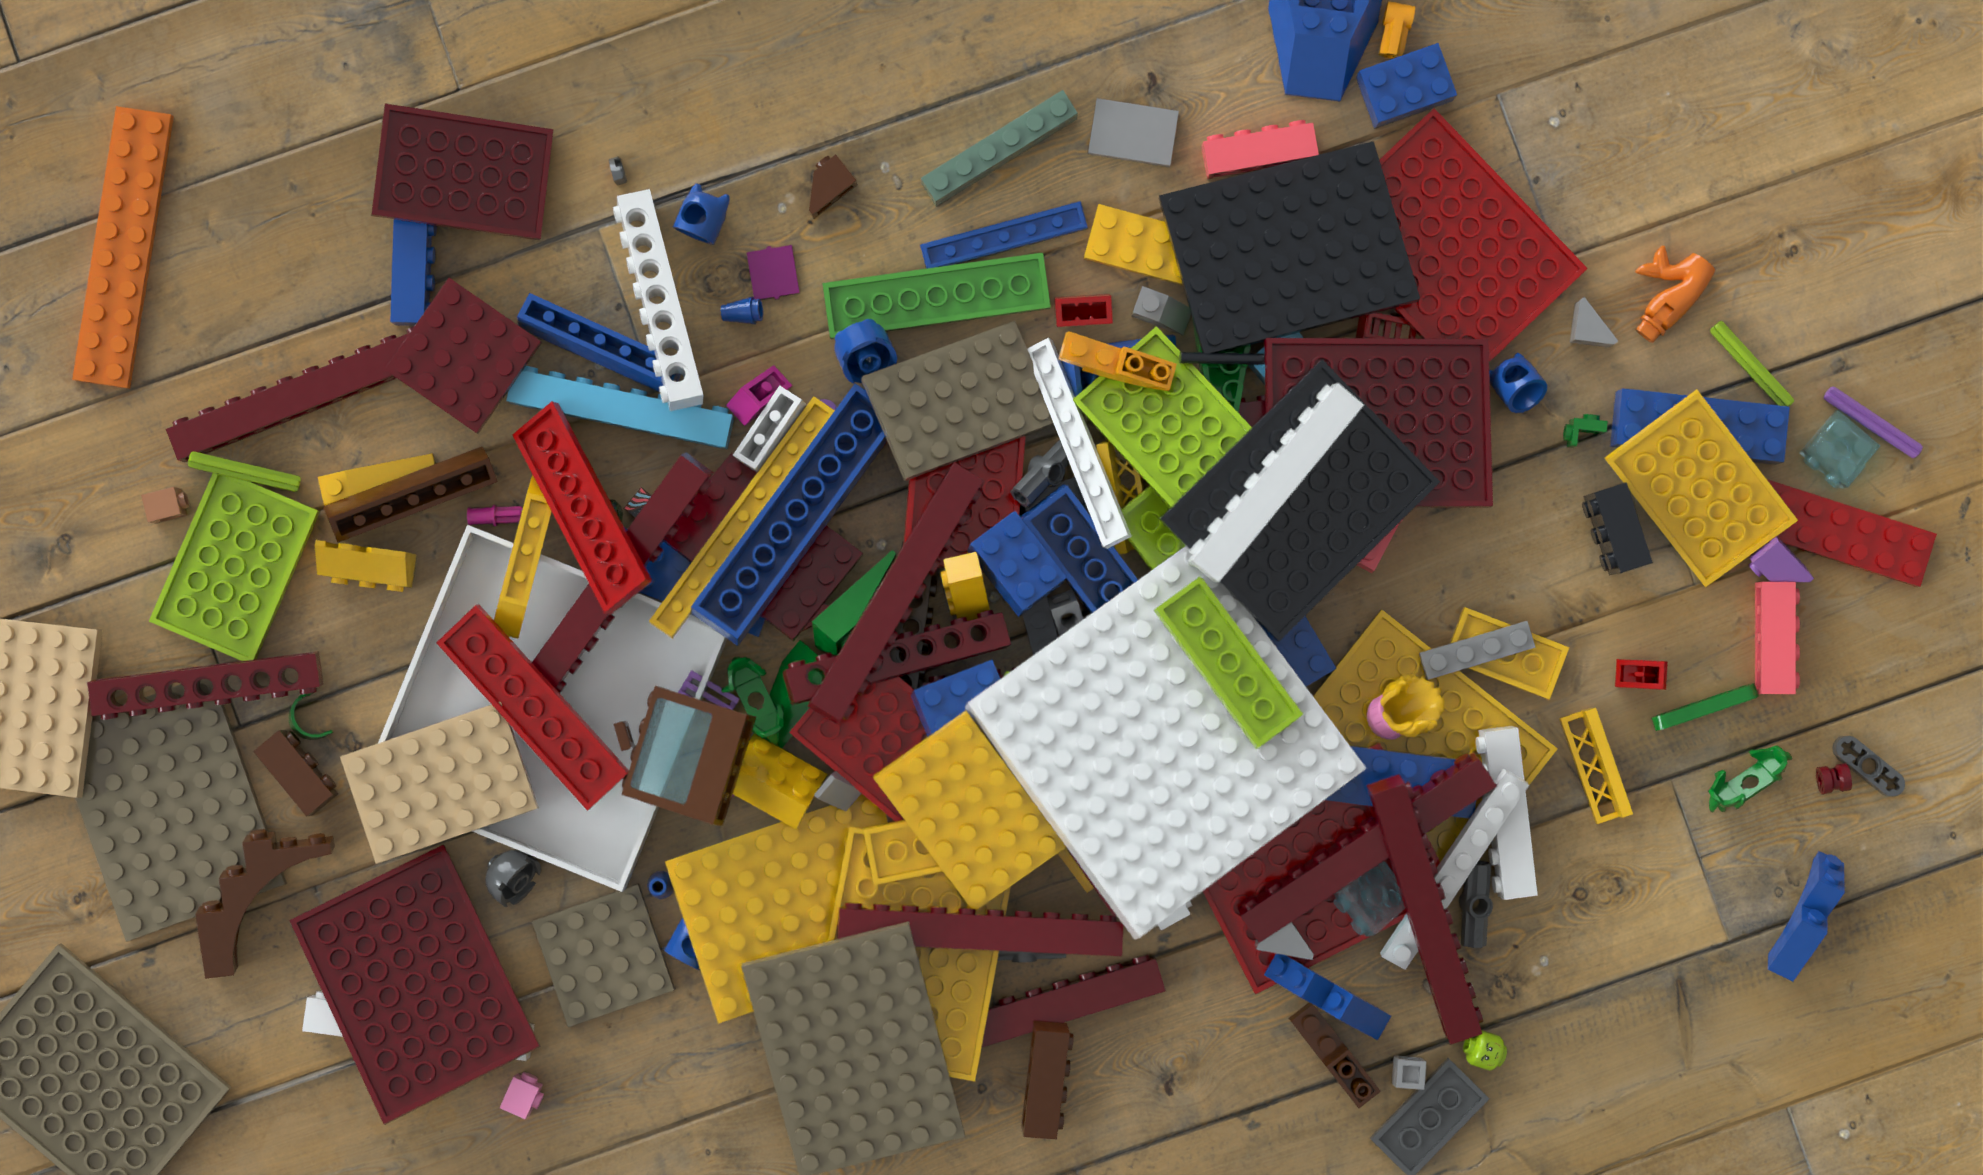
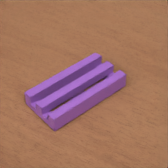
M691 670L678 693L693 697L686 693V690L689 688L697 692L698 687L691 682L693 678L701 682L703 676ZM708 681L707 686L730 699L732 702L728 705L704 691L702 697L718 706L733 710L740 698L730 692L722 693L720 686Z

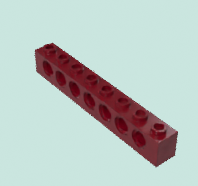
M993 610L978 613V619L967 621L966 617L950 621L951 626L940 628V624H935L923 628L924 633L914 635L913 631L897 635V640L893 642L891 647L889 648L885 645L880 653L884 659L876 672L870 670L866 680L870 681L868 685L1009 647L1011 641L1003 613L994 614ZM972 628H978L982 631V641H975L971 637L970 632ZM945 635H951L956 639V648L951 649L944 644ZM919 642H924L929 646V655L923 656L917 651V644ZM892 649H897L903 654V661L901 663H895L891 660L890 651ZM826 653L816 656V662L805 664V660H800L788 664L789 669L783 672V677L791 706L811 701L820 684H812L808 679V673L810 671L819 672L823 681L837 656L833 657L832 653Z
M319 651L96 679L87 682L91 715H100L101 720L118 718V713L129 711V716L147 714L146 709L157 708L158 712L174 711L175 705L186 704V709L203 707V702L214 701L215 705L232 703L231 698L243 697V702L259 700L261 694L271 693V698L289 696L288 691L299 690L300 694L317 692L316 687L323 685ZM287 668H293L297 671V682L292 683L286 680L285 671ZM258 672H265L269 675L270 683L268 686H261L257 682ZM231 675L238 676L241 679L242 685L239 690H234L229 686L228 679ZM202 679H208L212 682L213 691L211 693H205L201 690L200 682ZM177 682L183 685L185 689L183 697H177L173 694V683ZM146 686H150L156 691L154 701L147 700L144 697L143 690ZM117 690H122L127 694L126 704H120L116 701L115 693Z

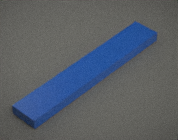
M1081 201L920 244L926 269L965 263L1087 230L1088 226Z

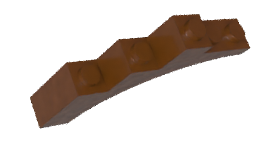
M266 829L254 830L249 833L250 835H246L242 842L246 868H243V865H233L223 870L219 877L222 903L220 904V901L217 900L205 902L195 914L205 979L233 976L238 968L237 943L240 925L246 909L255 895L271 879L289 867L308 859L331 855L335 847L333 836L325 837V834L319 833L308 836V839L297 840V837H286L277 842L275 832H267Z

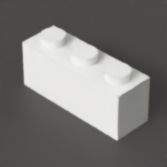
M779 386L733 456L758 473L807 404L799 397Z

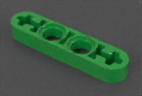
M1751 683L1655 715L1651 719L1655 731H1659L1755 699L1759 695L1755 683Z

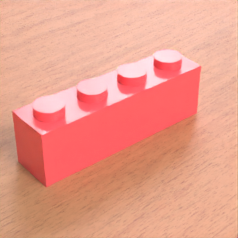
M1305 120L1290 122L1289 127L1279 129L1278 125H1269L1262 127L1261 132L1251 133V130L1247 129L1235 132L1232 137L1224 138L1223 134L1207 137V141H1204L1201 146L1207 179L1257 171L1319 155L1313 123L1306 124Z
M1796 582L1755 583V686L1758 694H1796V689L1799 688L1800 676L1796 672V661L1800 657V648L1796 644V633L1800 629V620L1796 616V605L1800 601V592L1796 588Z

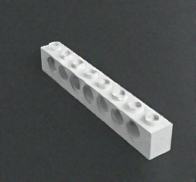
M650 189L617 196V206L613 207L616 223H622L623 232H619L623 249L628 248L630 257L626 258L629 274H635L636 283H633L635 298L642 301L643 308L639 309L642 325H648L650 334L646 335L649 351L654 350L657 359L653 360L652 363L655 376H661L663 386L659 387L662 403L668 402L670 411L703 404V392ZM635 220L642 221L644 225L641 227H634L630 223ZM640 246H648L651 250L646 253L639 252L637 248ZM647 271H653L657 273V276L647 278L643 274ZM658 296L663 298L664 301L660 304H654L650 299ZM661 322H666L670 324L671 327L666 330H661L657 327V324ZM666 348H674L677 350V353L673 356H668L663 351ZM681 374L684 376V379L680 382H675L670 379V376Z

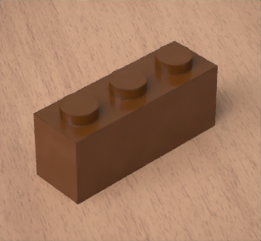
M278 730L253 752L306 816H312L338 795L334 789L337 785L328 774L323 775L318 770V761L311 753H304L299 746L301 741L292 731Z

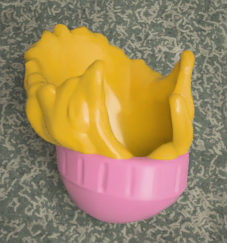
M1403 675L1396 681L1389 683L1384 693L1373 699L1369 704L1367 710L1369 727L1377 736L1384 739H1397L1402 735L1413 738L1437 727V721L1444 711L1445 701L1440 696L1441 690L1434 688V683L1425 680L1423 677Z

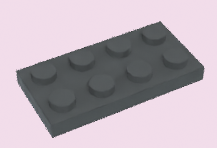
M1447 1058L1425 1081L1424 1090L1417 1089L1370 1139L1406 1175H1416L1490 1098Z

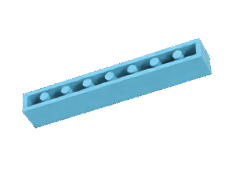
M526 366L508 391L506 401L510 404L542 410L553 401L560 405L566 416L727 450L735 418L732 414H728L729 409L713 406L712 410L701 408L702 404L670 411L668 402L662 403L660 394H658L656 399L647 397V392L631 388L630 393L619 391L620 386L611 383H604L603 387L592 385L593 380L576 377V381L565 379V374L549 371V375L538 374L539 369Z

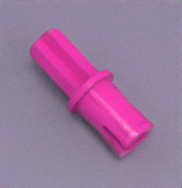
M496 504L486 508L468 507L467 522L468 525L493 524L494 527L501 523H519L523 507H497Z

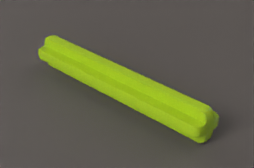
M1723 321L1717 322L1710 329V333L1776 405L1789 407L1793 404L1794 398Z
M195 451L190 453L188 467L293 492L298 491L301 477Z

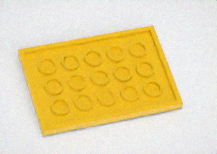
M1697 389L1605 457V460L1622 482H1627L1630 492L1705 588L1798 521Z
M967 710L874 775V780L971 909H975V911L1066 848V845Z

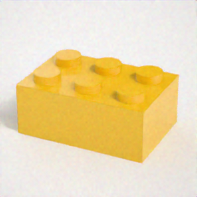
M753 734L746 749L733 795L797 829L814 801V794L822 786L827 773L766 739Z

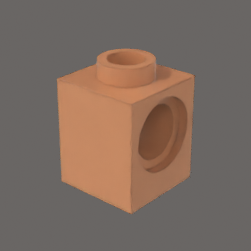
M171 487L141 495L149 523L157 524L188 516L186 510L189 508L188 497L180 488Z

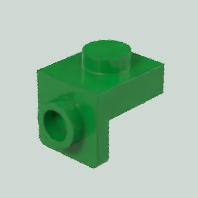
M1583 414V418L1569 420V424H1565L1563 431V440L1567 441V448L1577 446L1579 432L1591 434L1606 433L1608 421L1600 420L1599 415Z

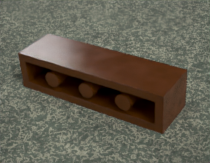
M1033 1021L1021 1121L1023 1137L1057 1139L1058 1129H1063L1064 1113L1060 1112L1061 1103H1066L1067 1086H1064V1077H1069L1070 1060H1067L1068 1050L1073 1049L1074 1035L1069 1032L1067 1023Z

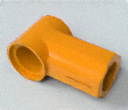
M1391 1L1387 2L1382 22L1384 30L1378 55L1387 59L1404 55L1407 34L1412 27L1415 6Z

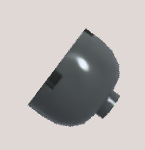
M519 850L503 852L500 855H495L489 861L485 883L488 892L501 905L508 907L507 903L509 902L515 905L525 898L536 883L531 880L535 873L540 876L541 864L531 855Z

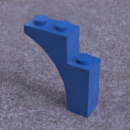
M1818 851L1813 859L1812 867L1799 902L1782 934L1768 953V970L1790 981L1795 980L1828 933L1827 917L1845 893L1844 863L1836 856Z
M1276 953L1264 974L1300 998L1376 1040L1379 1039L1391 1018V1015L1287 955Z

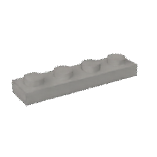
M1524 621L1420 652L1419 657L1426 680L1536 647L1528 621Z

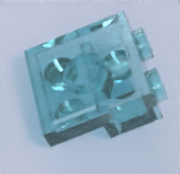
M1836 410L1799 453L1805 457L1803 461L1813 470L1819 469L1826 475L1825 480L1831 486L1843 489L1849 487L1866 467L1865 464L1879 449L1880 445L1843 413Z
M1385 861L1333 894L1336 897L1334 899L1335 906L1341 912H1347L1353 919L1351 922L1352 928L1359 935L1364 934L1366 937L1376 935L1405 909L1395 875Z

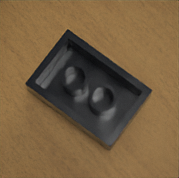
M1627 482L1583 496L1585 502H1582L1586 518H1591L1593 525L1591 536L1594 543L1600 546L1602 555L1599 556L1603 570L1608 571L1609 576L1653 563Z

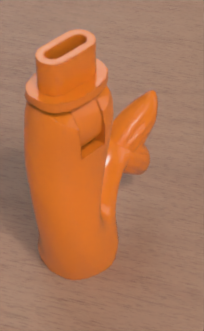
M1664 245L1656 251L1653 262L1641 265L1635 272L1652 278L1668 281L1682 280V282L1658 293L1649 302L1645 309V315L1640 317L1642 322L1636 328L1637 333L1650 343H1654L1659 335L1664 336L1666 331L1676 324L1698 300L1712 279L1715 268L1707 260L1695 253H1692L1676 265H1670Z

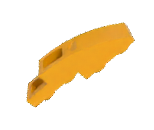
M1070 331L1065 334L1058 359L1082 367V371L1164 391L1170 390L1177 365L1176 363L1125 346L1118 348Z

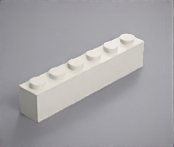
M1505 726L1478 730L1479 737H1476V749L1478 754H1481L1482 764L1493 781L1496 780L1503 768L1524 780L1518 727ZM1525 791L1492 840V848L1488 852L1491 865H1494L1495 876L1492 877L1493 891L1504 900L1538 896Z

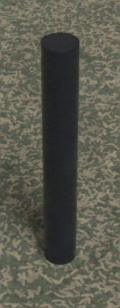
M1180 352L1179 355L1180 363L1264 365L1265 361L1264 354L1255 353L1208 354L1204 352Z

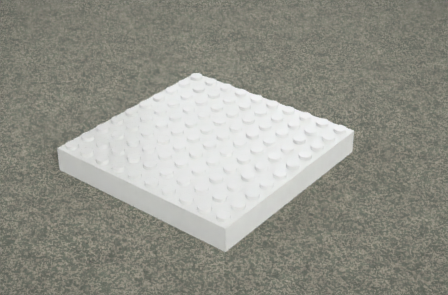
M467 525L378 743L492 705L436 642L477 604H480L494 620L514 543ZM540 554L519 639L509 637L531 662H533L589 584L582 570ZM639 593L628 600L622 608L612 613L615 619L606 630L600 629L596 635L599 641L590 652L585 650L580 657L583 661L582 665L574 675L569 672L564 679L567 685L560 693L628 770L632 762L630 760L632 749L621 751L613 724L621 721L628 722L634 744L637 745L640 736L639 725L642 719L646 717L648 710L647 700L649 694L654 691L655 686L667 688L678 693L691 670L703 676L701 682L693 678L691 683L696 685L698 690L694 692L687 688L686 693L696 699L703 700L704 697L702 696L704 691H707L708 681H711L727 638L694 615L688 617L673 639L649 623L650 618L662 602ZM667 700L641 783V791L664 797L698 713L697 709ZM512 728L539 808L472 832L618 891H624L628 886L659 807L621 795L623 791L621 780L587 811Z
M1186 546L969 701L965 706V709L983 731L1134 940L1143 936L1366 769L1253 615L1220 581L1213 582L1188 561L1192 554ZM1200 576L1304 714L1258 749L1253 746L1154 612L1155 608Z

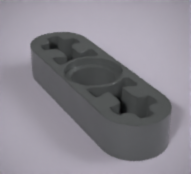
M1841 736L1834 741L1832 747L1834 755L1841 762L1846 763L1851 770L1881 794L1894 797L1903 792L1905 788L1903 776L1853 736ZM1851 742L1850 749L1853 752L1860 754L1862 750L1864 753L1858 756L1857 759L1850 753L1843 755L1844 748L1841 746L1842 743L1848 744ZM1866 758L1873 759L1876 764V769L1871 774H1866L1862 770V762ZM1882 774L1888 779L1895 778L1894 785L1896 788L1886 789L1888 784L1882 778L1877 777Z

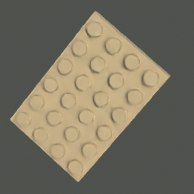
M0 619V788L74 798L83 797L92 723L87 682L97 679L103 630Z
M492 705L340 756L376 864L539 808L512 727Z

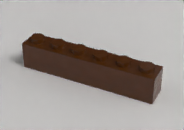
M479 447L325 505L323 508L334 536L339 543L497 483L498 481L487 453L483 447Z

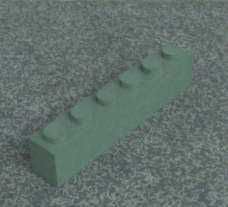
M1064 90L921 177V183L937 207L1077 120L1078 113Z

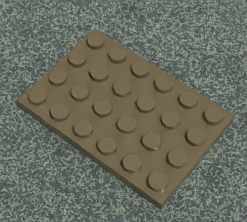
M1015 321L867 374L861 378L904 481L1054 425L1034 375L1033 361Z

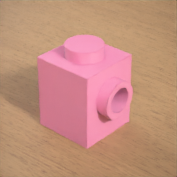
M523 1072L520 1075L517 1073L509 1085L500 1108L526 1119L530 1116L533 1108L538 1109L543 1099L544 1093L540 1092L543 1084L538 1083V1078L532 1074Z

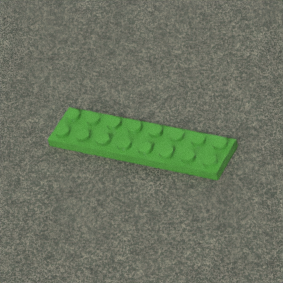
M1043 252L822 283L830 339H835V335L839 331L865 319H873L888 332L1051 309Z

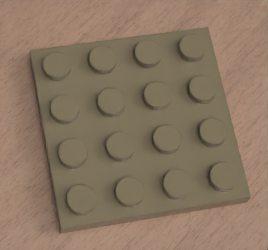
M639 884L630 886L622 892L616 891L532 921L568 1027L675 990Z

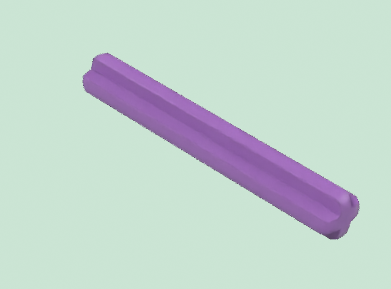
M1830 387L1825 393V401L1909 457L1916 458L1922 451L1923 446L1836 387Z

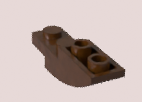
M1308 1002L1289 1017L1292 1024L1358 1108H1361L1381 1092L1313 1004Z

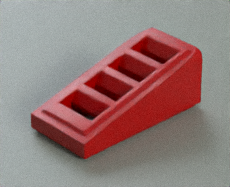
M1376 312L1359 317L1356 338L1393 339L1389 338L1392 323H1396L1394 339H1400L1402 325H1407V328L1410 325L1404 318ZM1372 319H1373L1372 331H1371V334H1370L1371 322H1372ZM1385 321L1383 335L1379 336L1380 322ZM1410 326L1408 339H1415L1416 332Z

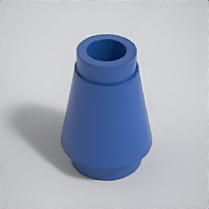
M752 296L721 305V318L723 321L756 324L757 321L763 320L761 299H754Z
M657 871L649 877L647 887L653 897L665 899L674 892L668 872ZM656 881H660L663 884V890H655Z

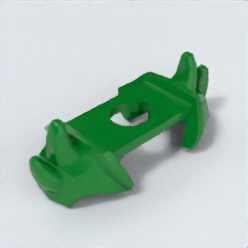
M734 657L727 668L728 684L721 691L725 693L736 690L747 714L756 716L752 732H756L761 738L767 737L774 745H777L779 743V731L784 726L783 714L785 709L781 703L777 704V709L773 704L760 677L766 675V670L762 669L750 658ZM755 692L762 694L764 697L763 708L759 710L748 703V697Z
M1777 745L1767 749H1751L1749 754L1758 760L1757 763L1729 782H1725L1726 771L1720 770L1716 772L1715 781L1708 790L1710 794V812L1713 813L1717 807L1721 812H1725L1726 807L1733 806L1739 809L1747 800L1774 782L1781 781L1783 779L1782 773L1785 772L1788 765L1787 761L1793 759L1791 754L1783 751ZM1748 777H1756L1759 780L1758 785L1754 788H1742L1743 781Z

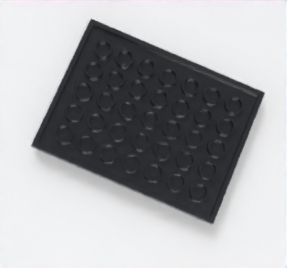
M1374 141L1159 195L1158 199L1200 347L1204 353H1221L1264 342L1266 338H1279L1415 303L1420 300Z
M1323 359L1304 375L1159 518L1190 550L1199 539L1204 541L1210 534L1207 529L1217 517L1222 519L1229 511L1225 507L1235 495L1240 497L1247 489L1244 484L1253 473L1258 475L1265 467L1262 462L1271 451L1276 453L1283 445L1280 440L1289 429L1295 430L1301 422L1298 418L1307 407L1313 408L1319 400L1316 396L1324 386L1329 385L1331 387L1332 384L1339 383L1364 404L1220 580L1223 586L1277 641H1280L1440 483Z

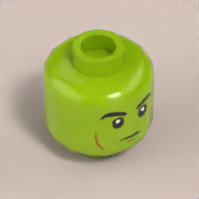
M1481 1030V1035L1464 1041L1463 1052H1465L1466 1060L1470 1065L1492 1071L1504 1063L1507 1056V1047L1500 1036Z

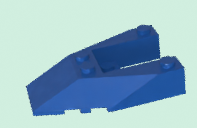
M1269 0L1268 12L1271 19L1274 42L1276 43L1285 95L1340 102L1378 24L1382 0Z

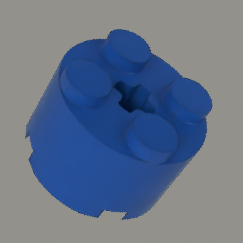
M865 319L862 322L854 323L835 335V355L845 377L853 384H855L854 382L862 383V376L897 363V354L887 332L873 319Z

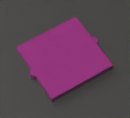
M792 245L776 248L767 246L764 250L747 252L754 299L775 298L779 300L781 296L800 293Z

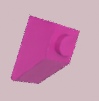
M773 365L741 387L726 406L745 426L761 414L779 386L789 390L792 384Z

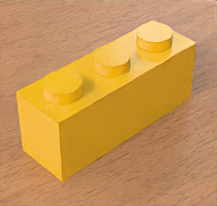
M977 552L943 559L945 571H940L951 616L957 615V619L966 617L967 621L978 619V613L988 611L990 608Z

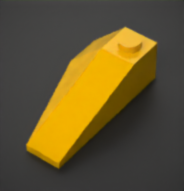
M434 455L416 456L319 476L318 481L324 506L434 465Z

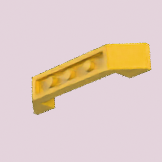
M533 474L494 621L507 636L519 639L552 512Z

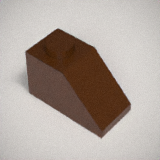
M836 154L832 158L826 156L816 164L817 169L813 174L809 212L814 219L857 186L856 179Z

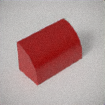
M1110 294L1054 297L1057 327L1113 324Z

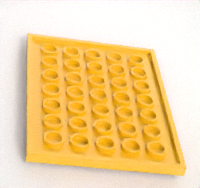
M1383 610L1378 612L1336 665L1337 669L1328 675L1313 694L1314 699L1350 746L1368 748L1379 742L1383 750L1457 759L1466 753L1470 755L1474 752L1482 763L1481 754H1478L1476 749V737H1479L1478 730L1514 726L1518 727L1524 780L1529 785L1558 749L1460 671L1427 680L1434 683V688L1441 690L1440 696L1445 701L1444 711L1437 721L1436 728L1413 738L1402 735L1397 739H1384L1377 736L1367 722L1369 704L1373 699L1384 693L1389 683L1396 681L1403 675L1411 677L1416 675L1426 680L1419 653L1431 649ZM1482 797L1476 800L1475 810L1482 801ZM1451 816L1426 833L1440 862L1469 818Z
M863 794L855 800L847 811L829 805L806 813L797 829L784 822H779L664 861L718 1023L754 1011L742 971V963L828 942L849 826L863 829L888 823L886 813Z
M849 826L828 941L837 939L839 908H845V903H862V909H873V904L891 905L890 910L902 911V905L919 906V911L930 912V907H947V913H958L959 908H971L944 871L874 885L863 829ZM1011 886L976 910L975 914L987 915V909L1004 910V916H1006ZM916 947L949 1075L952 1078L975 1081L999 951Z

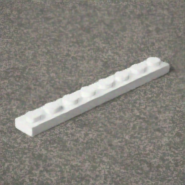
M1047 338L1027 349L1033 361L1034 375L1104 548L1108 549L1132 536L1083 414L1073 402L1075 395L1062 362L1058 360L1059 355L1054 342Z
M1504 768L1494 781L1497 787L1486 793L1437 867L1438 874L1434 875L1436 884H1441L1446 899L1441 900L1444 909L1449 906L1529 786L1525 780ZM1407 913L1380 952L1383 958L1405 970L1418 952Z

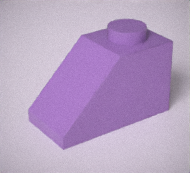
M1777 536L1749 556L1752 562L1748 565L1758 577L1764 575L1770 582H1811L1814 579L1808 568Z

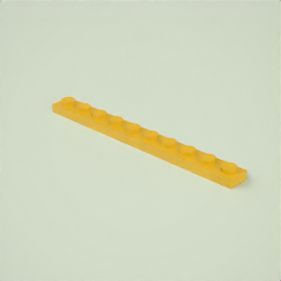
M813 396L650 618V624L670 638H674L691 615L692 604L835 410Z

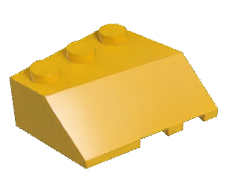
M315 540L317 575L332 577L331 583L348 585L349 580L359 581L360 587L375 589L376 583L387 584L386 590L403 592L404 587L412 588L416 554Z

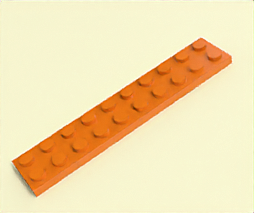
M116 106L72 377L74 381L127 389L131 387L174 116L171 114Z

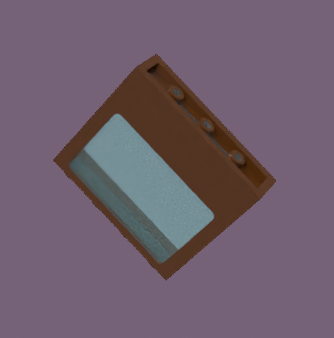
M655 686L654 691L649 694L647 700L648 710L646 717L642 719L639 725L640 736L637 745L631 751L630 760L632 762L628 774L622 780L623 791L621 795L712 825L723 826L756 716L737 712L671 691L667 688Z

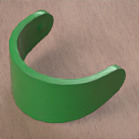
M313 693L301 694L294 701L289 711V724L293 732L299 737L308 740H317L332 734V730L321 734H309L297 725L294 717L295 706L301 699Z

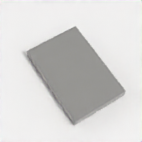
M1097 98L1088 154L1170 167L1179 111Z

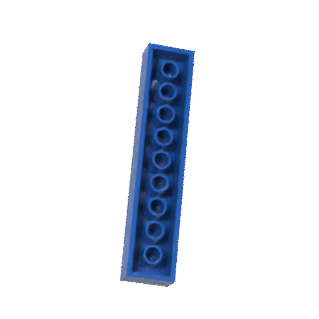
M856 383L853 385L692 604V615L737 646L740 645L886 444L887 439L866 390Z

